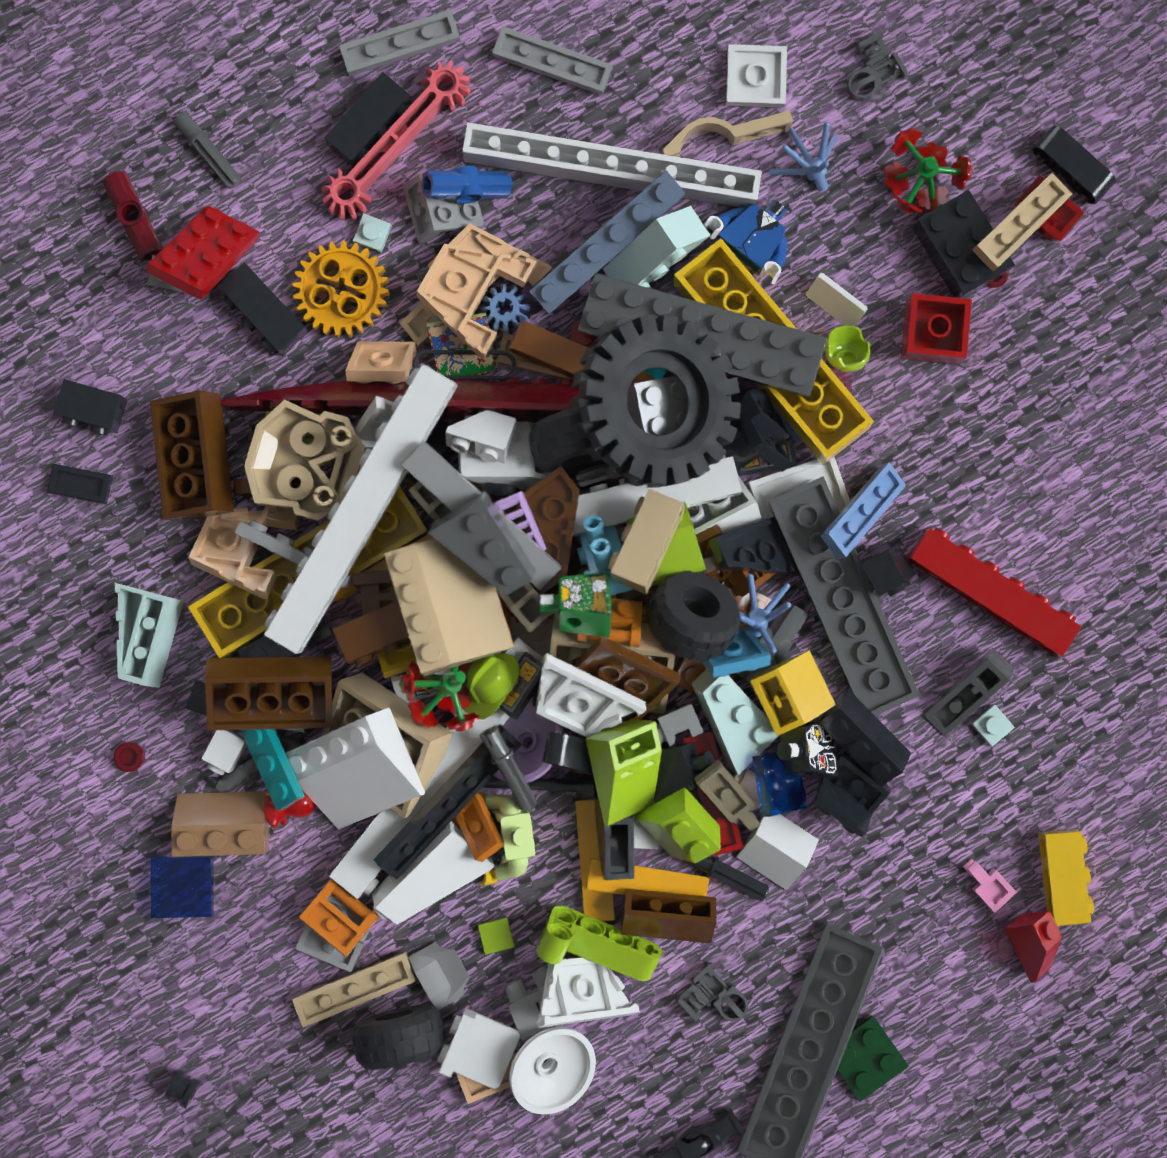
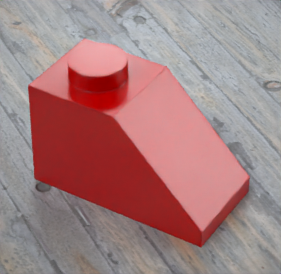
M1049 910L1021 914L1005 928L1030 983L1038 981L1051 968L1062 940L1058 926Z

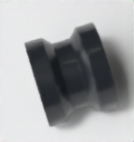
M179 1070L170 1083L164 1098L169 1101L174 1099L179 1102L180 1107L186 1109L201 1081L196 1078L191 1080L186 1077L185 1072Z

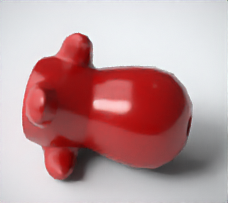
M303 791L305 795L303 798L286 809L277 811L269 793H266L264 798L265 818L267 823L276 829L279 823L287 825L288 817L304 818L309 816L314 810L315 803Z

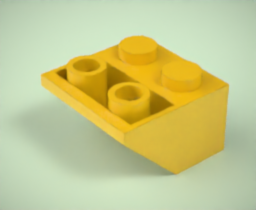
M810 650L755 674L751 679L753 688L777 736L809 722L836 705Z

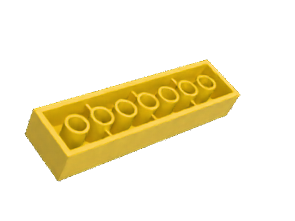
M721 238L674 274L673 285L686 299L796 329ZM822 359L810 398L755 383L759 389L766 390L772 405L822 465L826 464L869 430L874 422Z
M401 486L397 489L348 573L352 576V573H359L386 559L384 553L409 546L429 534V531ZM331 520L297 539L293 547L304 551L306 547L314 550L315 547L312 546L314 538L321 529L326 530ZM275 553L253 566L254 568L274 570L276 580L268 599L258 597L227 582L188 606L219 658H229L236 654L239 649L265 636L264 634L268 629L265 623L273 610L278 611L284 602L280 599L283 591L289 583L294 585L300 575L296 572L298 564Z

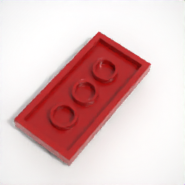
M207 205L148 263L147 273L202 300L257 242L260 231Z

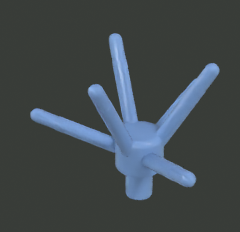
M825 122L819 157L811 158L795 129L790 128L789 133L804 159L787 145H783L782 149L803 168L770 169L768 173L770 175H807L808 180H814L818 191L827 189L829 185L825 174L828 172L829 162L826 159L838 135L833 134L827 144L830 124Z
M748 574L752 610H750L748 615L740 612V621L747 624V628L755 637L762 636L771 653H776L777 650L766 631L768 622L789 609L791 603L787 602L771 613L769 612L790 588V584L785 583L768 605L761 609L757 605L754 577L752 574Z

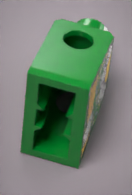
M609 572L560 578L558 595H540V614H559V629L563 632L610 637L612 615Z

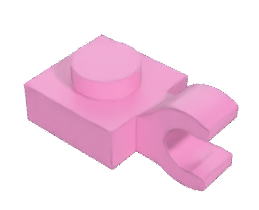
M970 859L962 866L978 882L972 890L994 913L1017 893L995 869H992L987 874L977 861H973V859Z

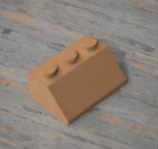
M268 791L177 794L171 826L172 857L251 855L269 852V824L264 814V798Z

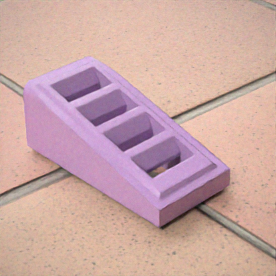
M523 492L493 503L510 520L525 515L527 520L517 524V526L521 530L530 526L532 532L527 535L531 539L535 538L537 544L543 550H547ZM520 503L522 509L506 515L505 509Z

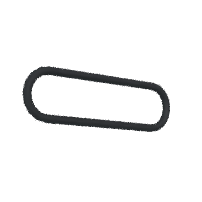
M423 350L416 354L412 366L413 370L417 368L418 359L426 354H477L473 350ZM489 350L487 355H505L512 361L510 373L504 376H443L449 380H506L516 372L517 363L514 356L507 351Z

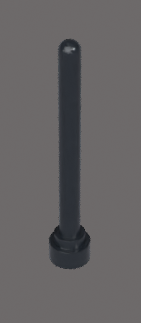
M583 774V777H577V780L538 778L527 783L531 790L576 792V795H582V798L594 799V775ZM493 776L482 787L509 789L507 783L496 776Z

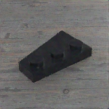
M774 517L708 541L721 570L794 574L798 572Z

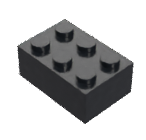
M969 190L920 217L912 227L955 298H967L991 282L1001 278L1015 266V263L1009 256L996 270L992 271L973 251L993 228Z

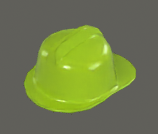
M498 653L475 660L468 671V683L466 685L469 689L467 696L471 700L470 706L464 709L467 714L476 713L480 716L479 720H484L492 716L518 682L520 674L519 664L513 656L507 653Z

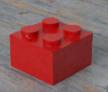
M912 293L905 303L901 359L956 365L961 364L967 359L972 299Z

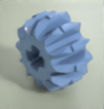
M501 284V293H497L496 289L492 287L489 291L493 298L483 296L482 302L487 306L480 308V313H486L488 325L493 324V331L498 332L502 326L504 334H509V326H512L516 331L519 326L517 321L528 322V317L523 313L530 312V305L523 304L527 300L525 294H520L516 297L518 287L513 286L508 293L506 284ZM506 304H509L510 311L512 312H505L504 315H500V308L498 307L504 308Z

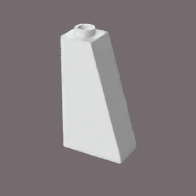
M451 821L397 880L389 875L371 893L374 902L373 909L382 919L386 920L389 918L398 925L490 871L495 866L492 857L490 856L484 862L476 861L461 828Z

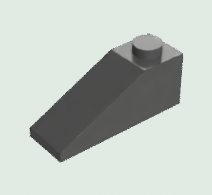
M991 648L948 689L924 716L946 736L1008 683L1014 668L994 648Z

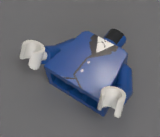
M773 200L765 211L756 204H752L749 208L740 206L723 212L718 216H710L703 225L705 228L708 227L713 231L710 236L711 239H715L719 234L717 241L721 238L739 260L759 274L760 278L764 274H768L773 278L771 284L776 283L781 269L786 262L788 245L787 239L783 236L786 228L778 222L786 213V208L781 203Z

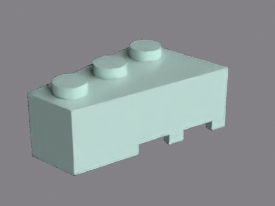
M689 206L657 218L606 265L603 270L608 277L650 288V282L664 276L669 271L668 268L683 259L691 250L711 235L693 208Z
M115 583V592L118 593L116 621H119V640H117L118 679L143 686L160 688L184 601Z
M706 669L692 683V687L704 715L710 723L714 738L719 744L726 765L739 775L778 736L770 720L729 676L712 677Z

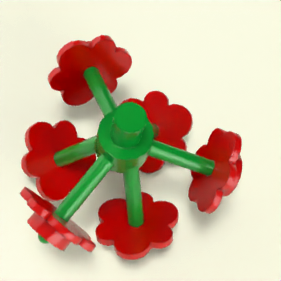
M914 128L904 130L895 137V144L892 145L891 151L900 156L908 149L917 160L916 168L908 170L906 167H902L899 162L887 165L883 170L885 176L884 184L887 188H891V197L898 200L896 207L900 208L901 213L907 212L912 214L913 210L922 213L923 210L921 209L925 208L927 212H931L948 202V189L945 187L937 188L934 185L933 177L937 173L951 174L953 176L951 179L952 185L956 186L958 190H963L966 182L970 180L972 175L970 158L959 155L951 168H947L945 158L948 156V149L945 146H937L936 142L930 141L927 146H920L916 149L914 146L922 135L921 131ZM916 175L918 179L906 200L899 197L903 191L909 189V178ZM927 181V188L919 190L922 183ZM915 195L918 201L917 206L911 204Z
M417 660L410 662L409 666H407V674L401 676V682L399 683L401 692L406 694L407 700L413 701L414 691H420L422 687H436L437 695L426 706L420 700H414L408 704V708L411 710V717L415 723L426 728L436 727L438 720L433 716L432 709L437 704L440 710H449L451 714H457L456 717L445 723L448 730L455 729L456 732H461L473 727L472 722L479 720L480 716L476 713L466 715L462 711L467 709L471 703L469 696H467L469 689L467 686H462V683L466 680L463 672L469 671L473 663L472 661L450 668L451 671L444 675L431 674L427 676L420 673Z

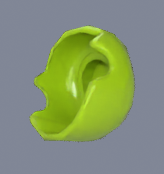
M849 325L835 327L828 334L825 346L826 358L836 370L850 373L860 370L869 361L870 342L864 340L862 331L858 327Z

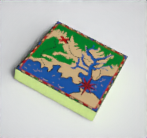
M486 313L475 314L471 317V320L489 328ZM443 321L427 323L432 350H472ZM433 354L436 371L441 375L476 376L497 372L494 355H486L485 359H482L478 355Z

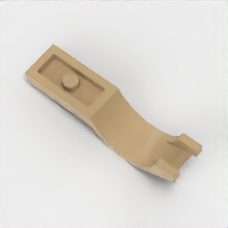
M789 110L734 126L727 121L715 117L699 118L689 123L663 149V154L679 157L685 141L694 134L704 131L717 132L726 137L732 145L788 131L793 123L791 112Z

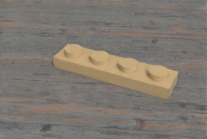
M1051 173L973 251L992 271L996 270L1072 193Z
M405 951L292 998L302 1027H306L416 982L417 978Z

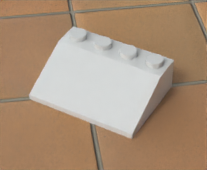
M390 708L365 716L285 753L302 790L338 829L425 794Z

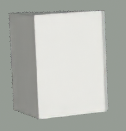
M768 807L759 820L761 825L750 834L743 845L744 848L739 851L736 857L787 890L807 868L819 839Z

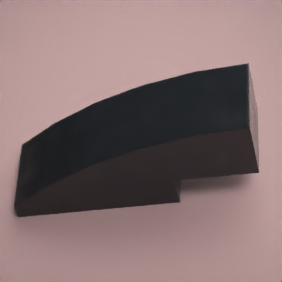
M594 784L596 829L603 879H634V818L629 816L614 824L605 826L596 784Z

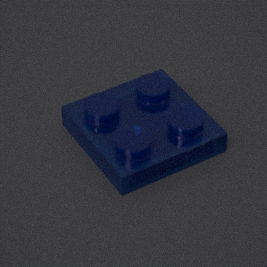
M777 752L752 756L761 817H771L807 808L806 791L803 786L802 777L786 774L783 760L778 757Z
M214 856L151 857V918L214 916Z

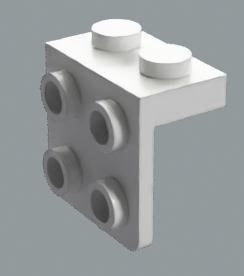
M466 1008L462 1017L456 1015L449 1033L454 1034L450 1046L443 1045L437 1062L442 1063L439 1073L451 1078L452 1073L456 1072L491 1088H498L517 1046L520 1034L518 1030Z

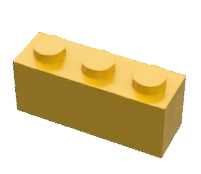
M1075 829L1038 832L1046 911H1050L1057 926L1091 923L1090 914L1094 913V904L1092 897L1088 896L1087 884L1091 882V875L1088 866H1085L1084 854L1087 853L1085 836H1082L1081 831Z

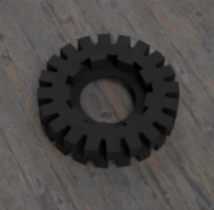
M654 314L641 316L603 333L594 341L596 346L587 349L579 363L584 368L575 372L572 384L573 388L579 389V395L571 398L572 414H581L582 422L574 425L579 439L588 437L591 442L585 450L594 461L603 459L606 463L602 469L612 477L624 476V483L637 487L647 485V488H659L675 485L702 476L711 470L709 465L719 463L727 453L722 446L732 443L737 428L730 425V421L740 419L741 403L731 402V395L740 393L737 377L727 379L725 372L733 367L726 353L716 356L714 351L719 346V343L710 334L699 337L698 333L701 327L688 320L678 324V317L665 314L656 318ZM648 368H662L671 372L680 380L686 391L688 407L685 419L675 431L667 435L657 436L643 431L635 424L628 410L627 393L629 386L638 373Z

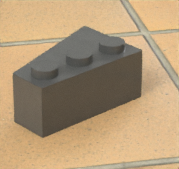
M486 491L432 523L428 533L503 594L508 595L533 580L535 573L533 564Z

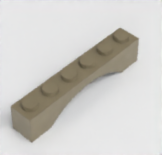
M420 481L408 490L435 521L452 511ZM531 582L508 595L503 594L496 588L497 593L529 632H532L552 615L540 614L541 593Z

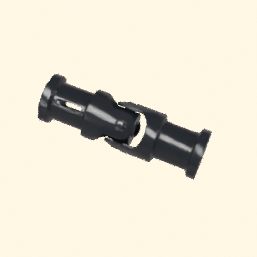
M729 1108L724 1116L712 1123L706 1122L692 1131L687 1138L684 1137L675 1141V1146L660 1155L655 1153L653 1158H701L722 1147V1142L737 1133L743 1134L745 1131L733 1110ZM702 1134H706L711 1139L709 1146H707Z

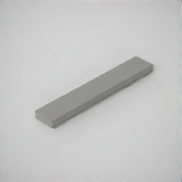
M424 440L401 464L452 511L482 494ZM497 508L535 568L534 578L531 583L541 590L561 569V565Z

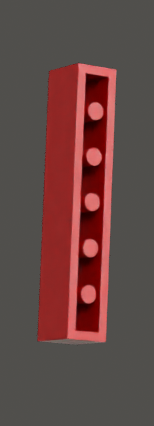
M935 527L934 530L929 528L923 532L908 555V562L1052 656H1064L1082 627L1075 622L1076 617L1063 609L1057 611L1050 606L1051 601L1039 593L1031 594L1024 589L1026 585L1017 578L1010 576L1008 579L999 573L1001 569L988 560H985L983 563L974 557L975 551L964 544L957 546L949 540L950 535L945 531Z

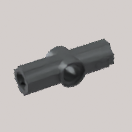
M791 604L789 609L775 617L771 625L767 626L766 631L777 650L776 653H771L762 637L759 640L771 655L770 666L761 667L754 671L746 670L739 672L738 677L753 687L751 679L755 674L779 664L793 644L791 641L801 629L808 614Z

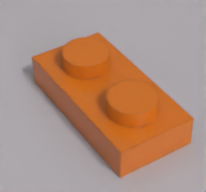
M476 794L455 817L474 859L484 862L503 847L504 842L483 797Z

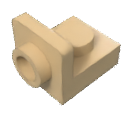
M421 302L400 324L414 342L420 346L429 339L427 323L442 320Z

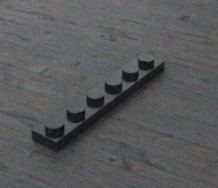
M499 724L497 727L504 742L515 753L522 744ZM484 742L373 859L380 868L396 880L499 770L496 764L491 763L492 756Z

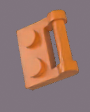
M611 599L610 637L606 638L614 642L630 643V647H639L643 602ZM578 634L577 641L597 640L600 636Z
M333 879L327 883L299 916V920L345 958L380 918L374 909H369ZM333 894L364 921L358 926L332 905L328 898Z

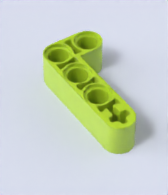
M555 906L552 909L537 947L538 956L547 963H561L567 951L639 981L651 979L662 956L661 948L652 941L639 936L621 935L620 928L565 906Z

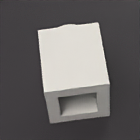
M216 730L202 760L208 762L207 768L218 774L223 775L224 772L231 773L235 770L247 744L243 736L233 730Z

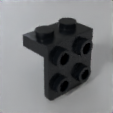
M843 752L836 760L838 776L821 778L814 801L820 811L826 815H832L840 821L844 829L849 833L863 837L867 833L872 813L887 798L892 788L887 784L881 787L854 759Z

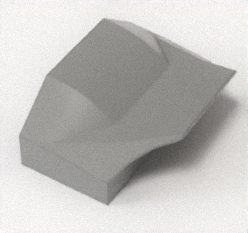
M435 941L408 957L417 978L437 1010L444 1008L465 995L464 987L470 976L454 948L440 947Z

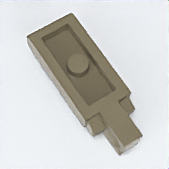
M719 760L694 778L698 786L731 823L734 822L736 824L741 820L751 832L761 825L752 812L757 808L753 799Z

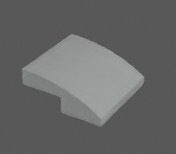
M334 896L328 898L332 905L358 926L364 921ZM306 925L295 950L351 974L369 931L345 958Z

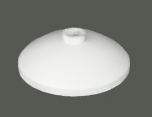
M552 1027L535 1034L526 1041L516 1054L510 1069V1088L518 1103L526 1110L536 1114H553L573 1105L586 1092L594 1076L596 1057L591 1043L582 1033L569 1027Z

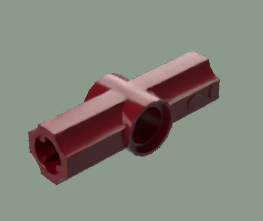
M115 171L106 175L102 183L116 210L117 218L123 224L141 262L152 260V255H157L163 247L126 171ZM139 211V216L135 221H127L129 213Z

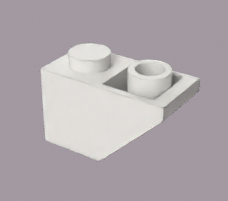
M485 410L449 426L446 430V446H449L458 453L465 454L468 452L478 455L487 462L498 461L505 463L516 432V418Z

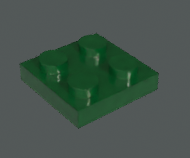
M871 1015L853 1029L838 1071L861 1102L907 1069L909 1065L876 1018Z

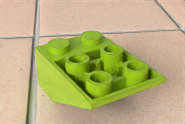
M630 719L586 738L604 825L609 826L654 804L662 752L656 721Z

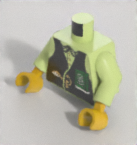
M479 791L477 794L483 797L504 842V846L495 852L496 868L493 867L485 873L484 881L478 883L479 886L493 885L498 880L501 881L523 875L527 870L528 860L535 856V846L530 813L519 807L514 796L486 795L484 792Z

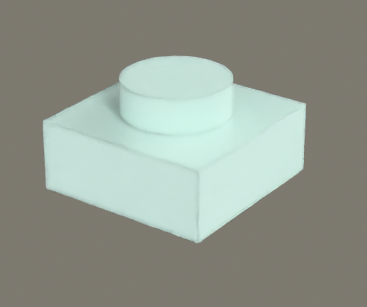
M363 214L353 242L382 253L392 225L391 223Z
M995 704L971 723L990 747H993L1015 728Z

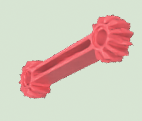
M449 60L446 67H442L441 63L437 61L435 63V71L427 67L426 75L428 77L421 78L420 81L421 85L426 88L424 92L347 176H344L343 172L338 169L337 179H334L332 176L327 177V181L331 186H322L321 190L326 194L322 198V202L324 205L329 206L328 211L331 215L339 212V218L345 220L347 212H349L352 219L356 220L357 214L355 210L358 209L361 213H366L367 209L363 203H371L372 198L365 192L445 105H449L451 112L455 111V102L464 106L465 99L463 96L470 95V88L467 87L470 79L469 76L463 75L464 70L461 66L453 69V62ZM444 82H449L453 85L449 91L444 92L438 89L439 85ZM432 101V103L422 112V110ZM421 113V115L411 124V122ZM378 160V162L367 172V170ZM346 189L354 191V195L348 200L339 198L341 192Z

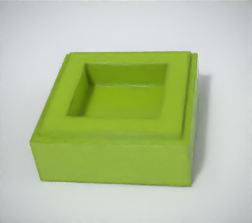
M508 917L478 924L485 955L515 947Z

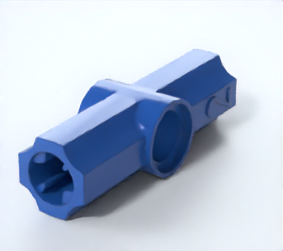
M462 166L453 171H426L423 174L421 183L422 194L427 199H456L457 203L460 204L474 203L481 199H506L511 195V188L513 186L511 175H508L506 171H478L475 166Z

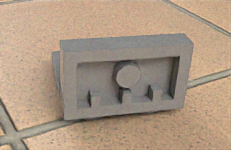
M418 174L403 187L418 243L431 241L443 231L462 230L469 223L478 228L484 225L478 201L460 204L457 203L456 199H427L422 194L421 189L423 174Z

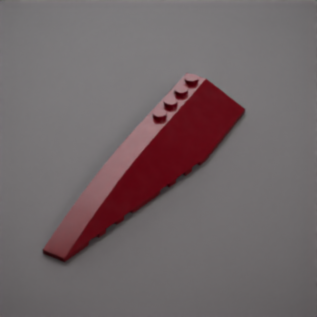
M513 377L500 380L499 382L488 380H451L458 387L440 418L465 420V416L471 417L485 410H490L516 418V422L537 423L549 415L572 409L571 398L579 395V389L573 388V380L568 379L559 380V384H547V380L541 378L529 379V383L517 382V378ZM357 381L318 383L223 399L221 406L226 410L272 412L280 403L286 400L314 414H322L324 411L337 415L363 416L376 396L394 402L399 395L404 397L409 385L406 382L390 384L386 381H372L370 383H359Z

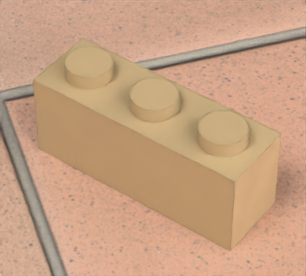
M651 489L648 490L646 497L640 496L634 510L637 516L633 525L628 523L623 532L621 541L624 544L620 553L615 551L610 560L608 568L611 569L612 580L644 594L648 593L685 512L683 502Z

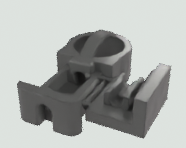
M882 31L859 42L856 47L860 55L864 54L867 59L865 63L867 67L855 71L847 82L848 95L856 101L864 102L881 91V86L899 76L904 79L907 74V69L896 52L890 55L882 39ZM876 43V45L870 47L869 49H867V50H865V51L863 50V49L867 48L868 46H870V45ZM866 77L855 83L853 86L851 85L852 81L855 78ZM870 82L872 83V90L869 94L860 95L855 92L860 87Z
M708 962L702 971L697 972L693 976L694 983L697 981L699 983L696 986L692 984L677 998V1002L695 1022L701 1015L699 1011L706 1004L708 1007L711 1006L710 1002L713 1003L726 1020L732 1022L741 1020L748 1011L746 997L733 984L728 986L712 969L715 966L714 963ZM736 994L741 997L744 1005L742 1011L728 995ZM686 1000L697 1010L696 1012L685 1002ZM723 1000L737 1016L728 1015L722 1009Z

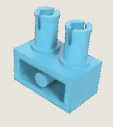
M596 515L587 517L583 522L586 533L579 535L582 547L577 548L581 565H588L589 570L584 571V574L609 572L610 596L633 590V588L612 580L611 569L608 568L614 552L620 553L622 548L615 525L603 528L601 517Z

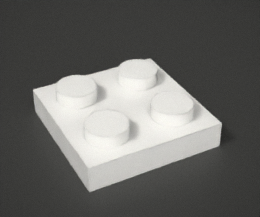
M729 44L727 51L726 106L784 108L786 104L787 46Z

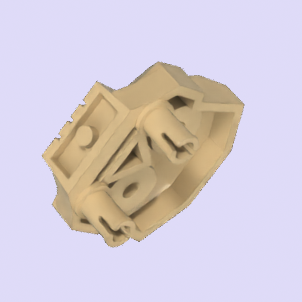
M286 400L280 403L256 425L244 465L254 503L257 505L293 509L294 514L298 517L316 522L326 518L337 502L339 504L342 503L347 494L343 492L344 487L352 475L357 477L362 468L359 462L366 452V447L355 433L349 418L324 411L319 416ZM308 434L313 435V443L309 445L304 444V437ZM334 464L331 478L329 479L321 468ZM294 478H299L301 480L300 487L292 488L291 481Z

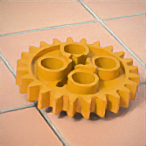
M345 240L342 241L340 248H336L334 242L330 241V250L327 251L322 245H319V255L316 256L314 253L308 252L312 260L310 263L300 261L305 269L304 272L295 271L296 277L301 280V282L292 283L293 288L300 291L293 295L295 301L302 302L298 305L297 310L299 313L308 311L303 317L305 322L308 323L314 320L312 327L316 331L323 325V333L326 336L330 334L332 329H334L337 338L341 337L342 330H346L349 337H352L354 328H357L363 334L364 323L373 327L374 324L371 317H382L378 307L388 306L386 301L381 299V297L390 295L388 289L382 288V286L389 283L387 277H380L384 274L385 268L384 266L375 267L379 262L377 256L368 259L370 255L368 248L359 253L357 243H354L351 249H348ZM337 265L340 267L337 275L333 277L325 275L327 267ZM363 274L368 277L367 282L363 286L353 285V279L357 275ZM323 280L336 287H341L344 283L348 291L364 294L366 298H358L346 291H341L340 295H338L334 287L317 284L316 281ZM323 292L330 294L329 300L325 304L315 303L318 294ZM348 302L358 304L357 310L352 314L343 312V307Z

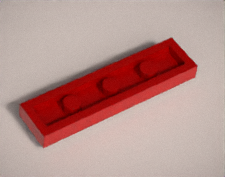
M712 731L701 733L694 737L683 738L684 743L693 742L698 753L710 751L715 762L717 760L720 761ZM697 787L696 791L701 806L720 826L721 850L714 853V856L743 849L744 846L738 824L731 823L704 791Z

